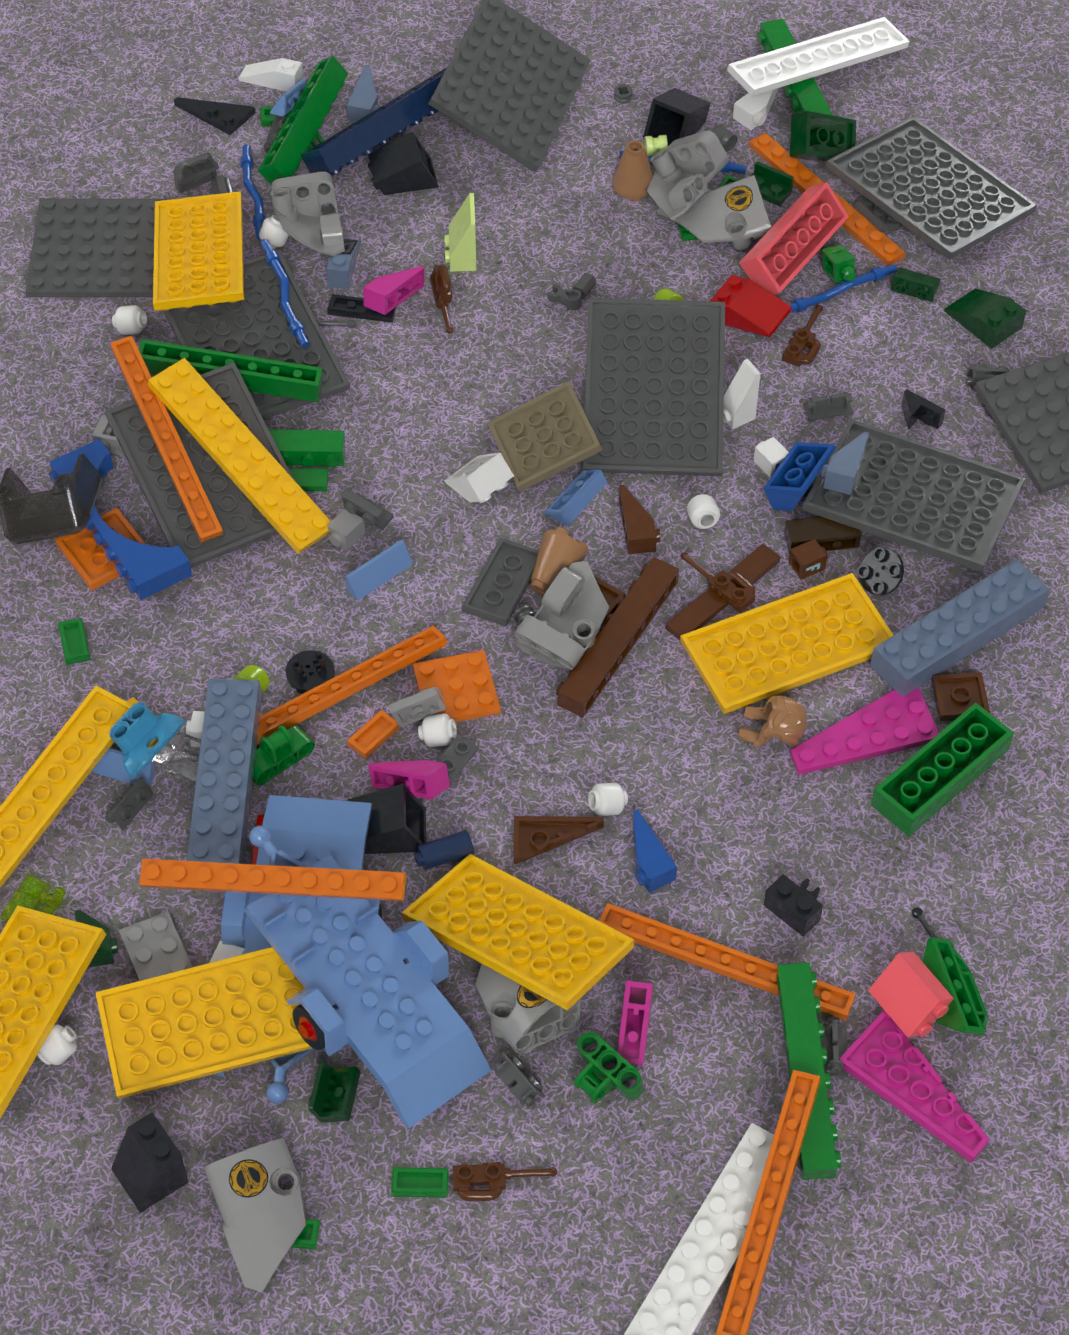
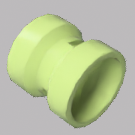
M659 135L657 138L645 136L644 147L647 155L654 156L668 147L667 136Z

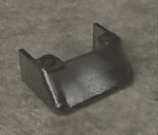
M79 454L74 471L59 475L55 480L52 490L30 494V490L12 469L6 468L0 483V519L5 537L11 544L16 545L81 532L88 524L103 481L102 475L84 454Z

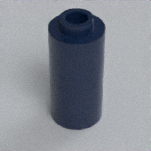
M463 830L418 845L417 851L414 852V858L418 867L422 866L424 870H428L467 857L469 854L473 855L474 848L467 830Z

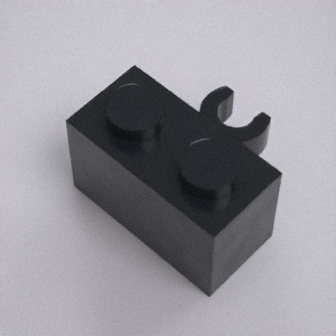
M782 874L766 889L764 906L804 937L821 920L823 905L816 900L819 896L820 888L817 887L814 891H808L806 888L809 887V879L803 880L799 887Z

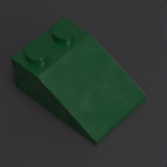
M811 111L791 115L790 157L804 160L828 161L855 146L856 120Z
M976 288L944 309L948 315L991 349L1022 329L1026 310L1010 297Z

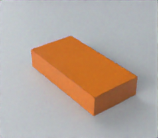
M380 710L347 740V745L366 759L400 729V726L395 719L383 710Z

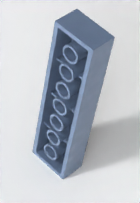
M1016 559L874 647L870 666L904 697L930 681L933 675L941 674L1044 608L1050 589Z
M208 679L187 861L244 864L262 701L259 680Z

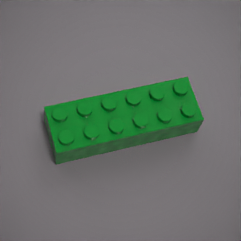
M975 702L874 789L871 806L907 836L912 835L1010 749L1014 732Z

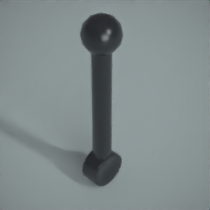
M914 908L912 916L919 919L931 937L938 938L922 916V909Z

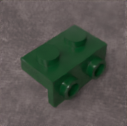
M320 1061L314 1077L315 1082L311 1097L309 1098L308 1110L320 1122L350 1121L361 1071L356 1066L332 1068L326 1061Z

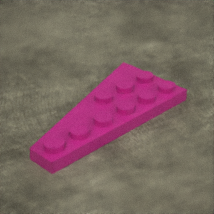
M919 687L904 697L894 689L790 751V756L798 775L923 746L936 737L939 731Z
M885 1010L839 1058L844 1063L843 1070L972 1163L987 1146L989 1138L971 1115L964 1112L957 1103V1097L952 1091L949 1092L942 1084V1078L917 1047H913L903 1031L895 1024Z

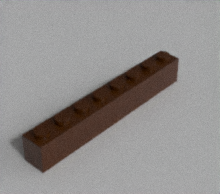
M653 557L648 565L645 564L643 566L639 579L631 583L626 597H622L619 600L614 614H609L602 631H598L594 645L586 650L575 668L569 671L567 680L559 684L556 690L559 707L584 718L677 585L679 568Z

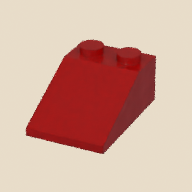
M731 275L709 301L725 302V326L767 337L772 336L792 311L790 305L752 280Z

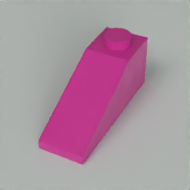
M420 266L377 277L363 289L364 306L386 315L424 286V267Z
M415 760L371 763L368 765L372 788L383 790L404 784L414 796L432 800L450 787L446 763Z
M626 981L617 1052L630 1064L643 1065L653 993V984Z

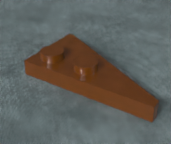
M514 816V864H519L604 828V817Z

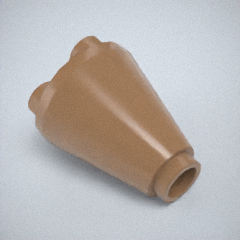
M634 140L630 141L623 151L613 176L612 189L620 196L637 202L649 195L646 190L652 180L653 173L643 143Z
M557 527L556 530H547L544 533L532 572L530 588L543 596L564 567L569 568L573 562H582L587 555L588 546L582 541H576L570 537V533L562 527Z

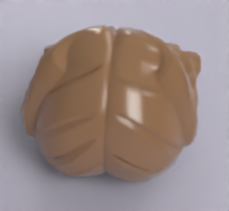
M772 696L762 708L746 706L744 717L756 721L763 719V721L767 722L763 725L760 733L741 727L738 738L745 742L753 743L755 748L764 745L772 737L778 738L789 746H796L805 732L807 723L806 710L799 702L785 696Z

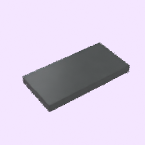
M500 538L462 605V612L506 627L531 582L538 550Z

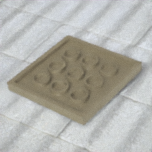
M569 381L487 422L504 460L514 475L512 478L519 492L603 450Z

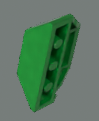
M930 937L927 940L923 963L954 998L948 1005L949 1010L947 1013L936 1019V1023L962 1033L983 1035L986 1032L989 1016L971 970L961 955L953 949L954 945L950 940Z

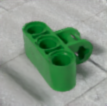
M282 725L277 727V731L270 736L260 738V748L256 750L253 781L259 786L264 785L309 755L315 748L314 741L299 726H293L287 730Z
M587 1032L580 1036L577 1043L578 1050L582 1059L588 1065L577 1076L574 1086L586 1092L591 1097V1102L594 1104L598 1103L613 1087L627 1099L638 1098L643 1093L644 1084L636 1068L597 1034ZM596 1044L597 1048L595 1051L590 1053L585 1051L588 1045ZM610 1061L617 1063L616 1067L612 1070L604 1069L606 1063ZM628 1079L637 1080L635 1086L630 1088L625 1087L624 1083Z

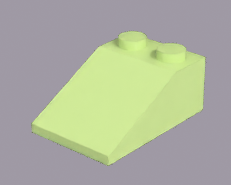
M469 193L449 224V234L445 235V248H449V250H445V263H450V272L476 271L474 193Z

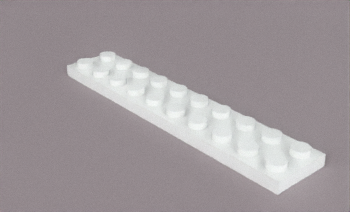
M883 17L731 63L727 71L751 96L905 49L910 41Z
M751 1123L624 1335H693L738 1260L774 1134Z

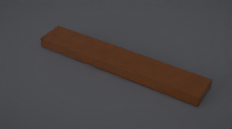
M762 544L730 571L739 573L750 583L754 584L780 562L781 557ZM732 582V583H733L734 585H736L738 588H741L738 584H736L735 582ZM707 589L666 623L665 629L680 640L681 635L702 628L727 607L729 603L718 597L714 591Z

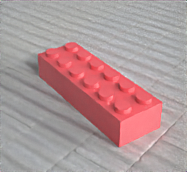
M824 182L809 187L739 262L750 280L773 295L781 293L848 219V214L829 184Z

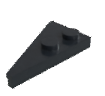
M180 97L174 99L176 107L228 135L235 132L256 113L253 106Z

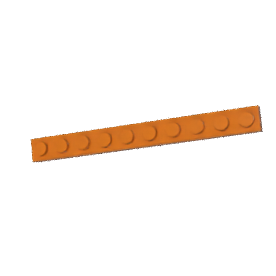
M766 132L749 141V147L773 168L793 176V185L802 193L811 186L824 183L800 161L790 157V153ZM833 191L849 216L841 227L887 266L905 258L906 252Z
M129 336L111 342L110 348L200 542L202 543L223 535L222 527L164 403L147 385L148 380L152 377L133 337Z
M433 625L263 714L259 719L257 745L260 744V738L270 736L277 731V727L280 725L289 729L446 646V637Z
M142 858L139 885L150 888L404 902L406 874L404 872Z
M607 903L599 919L605 925L634 939L636 944L779 996L776 964ZM817 980V988H813L814 997L819 996L820 1011L846 1021L856 994Z
M797 1070L792 1072L716 1335H748L821 1082L820 1076Z

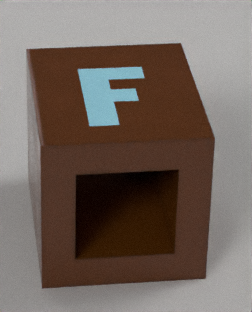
M813 539L790 549L788 564L800 580L825 570L828 554L825 548Z

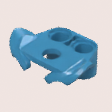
M142 702L130 707L115 723L109 733L111 739L120 747L124 754L123 765L131 778L137 777L141 770L154 759L187 721L170 713L155 715ZM159 739L154 747L148 748L152 740Z

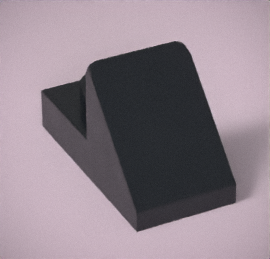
M907 389L904 391L901 407L908 430L918 419L928 426L939 429L943 424L946 409Z

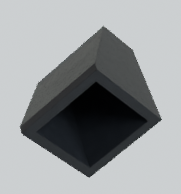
M676 88L653 98L643 138L645 136L657 138L659 135H666L669 146L676 139L696 134L706 122L711 103Z
M413 132L368 154L370 160L368 168L374 176L371 178L376 190L380 189L384 195L439 187L432 159Z
M404 784L348 799V801L372 803L365 854L413 853L417 851L418 845L427 843L426 808Z
M153 1112L128 1126L111 1170L141 1213L186 1185L188 1179L182 1154Z

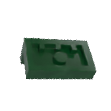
M758 161L754 164V173L751 176L755 175L763 200L780 207L792 192L794 177Z
M899 267L892 277L890 290L899 294L913 296L920 300L933 302L941 279Z

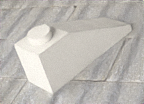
M280 58L245 66L238 79L242 82L287 92L303 79L302 62Z
M778 88L751 96L749 93L734 103L733 119L750 130L761 126L766 120Z
M748 359L743 361L724 395L723 422L728 423L732 429L756 418L761 373Z

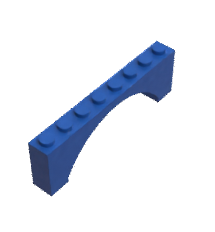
M100 439L50 461L51 472H49V476L53 484L60 486L63 498L70 500L75 515L80 514L85 529L92 531L95 543L98 546L102 545L107 560L114 562L118 575L126 579L127 587L132 594L136 593L139 599L143 600L192 576L190 561L178 545L175 547H157L132 541L116 533L101 519L96 510V499L104 477L108 471L113 469L111 453Z

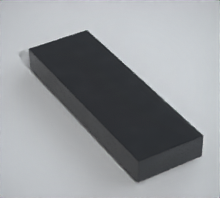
M332 294L327 313L334 316L393 323L397 307L384 315L365 307L364 298Z

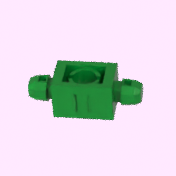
M842 244L833 247H823L822 268L835 283L855 280V258Z

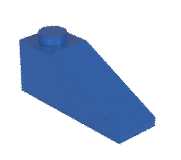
M639 810L633 811L635 877L639 885H644L650 893L675 881L677 866Z

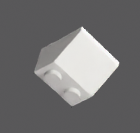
M493 453L475 457L444 481L470 503H483L492 497V492L505 488L508 485L507 481L514 477L502 454Z

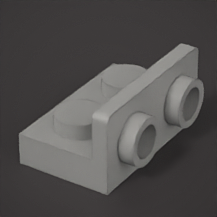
M432 687L410 697L399 699L397 702L390 704L389 709L401 728L421 720L425 716L441 712L446 709L440 689Z

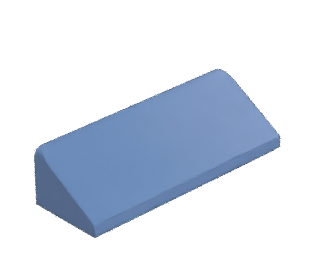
M302 79L282 95L270 111V114L285 116L289 113L304 89L306 79Z
M598 469L582 470L546 510L545 514L569 526L607 484L602 471Z
M398 541L346 575L347 591L356 600H360L413 564L404 541Z
M113 748L108 749L91 771L129 784L143 777L148 786L151 785L155 777L154 762L151 761L141 770L137 777L131 778L123 765V752Z

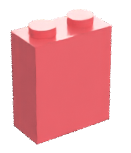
M913 951L898 953L868 989L870 994L908 1038L926 1036L933 1029L932 1024L935 1020L947 1013L949 1010L948 1005L954 999Z

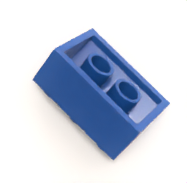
M796 442L763 488L774 510L793 511L836 449L835 444Z

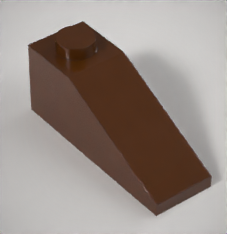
M619 485L618 500L628 554L656 552V544L660 543L661 540L659 528L655 529L654 519L624 485Z

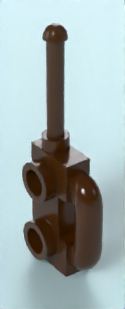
M444 264L435 265L430 276L436 307L442 309L446 332L452 334L453 328L447 310L448 303L452 300L451 280L447 266Z
M822 305L815 307L816 309L805 327L802 329L798 328L794 332L793 338H790L789 345L782 355V361L798 367L801 364L807 365L813 362L820 350L821 344L816 339V334L812 333L810 329L819 313L823 310ZM806 347H809L810 350L808 351L807 355H805L803 351Z
M681 553L680 557L682 560H685L707 578L709 589L714 591L718 597L724 599L738 612L741 613L755 601V587L739 573L734 571L726 573L722 570L717 575L710 574L689 557L688 553ZM732 582H735V583L738 584L741 588H738V587H737L736 585H734Z
M500 1162L479 1165L453 1166V1192H458L459 1197L465 1201H491L497 1199L501 1195L502 1190H506V1180L511 1179V1177H554L558 1171L554 1167L550 1169L511 1170V1168H505V1163L501 1164ZM489 1185V1189L470 1190V1186Z

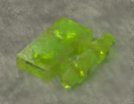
M27 874L1 913V920L8 922L17 905L37 911L41 903H44L46 905L41 912L52 915L54 910L59 909L63 903L62 898L66 890L62 887H57L54 893L48 894L51 890L49 883Z

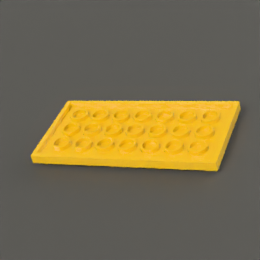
M241 191L155 201L154 311L244 300Z
M850 573L680 636V642L723 714L870 660L874 647L894 635L854 574Z
M469 854L402 912V918L405 922L423 921L438 940L567 1011L634 948V939L472 854Z
M17 905L0 934V1119L107 935L102 928Z
M270 947L95 992L117 1098L132 1096L312 1049L301 1037L293 1021V1010L300 1004L289 1005L286 1000L305 988L274 948Z

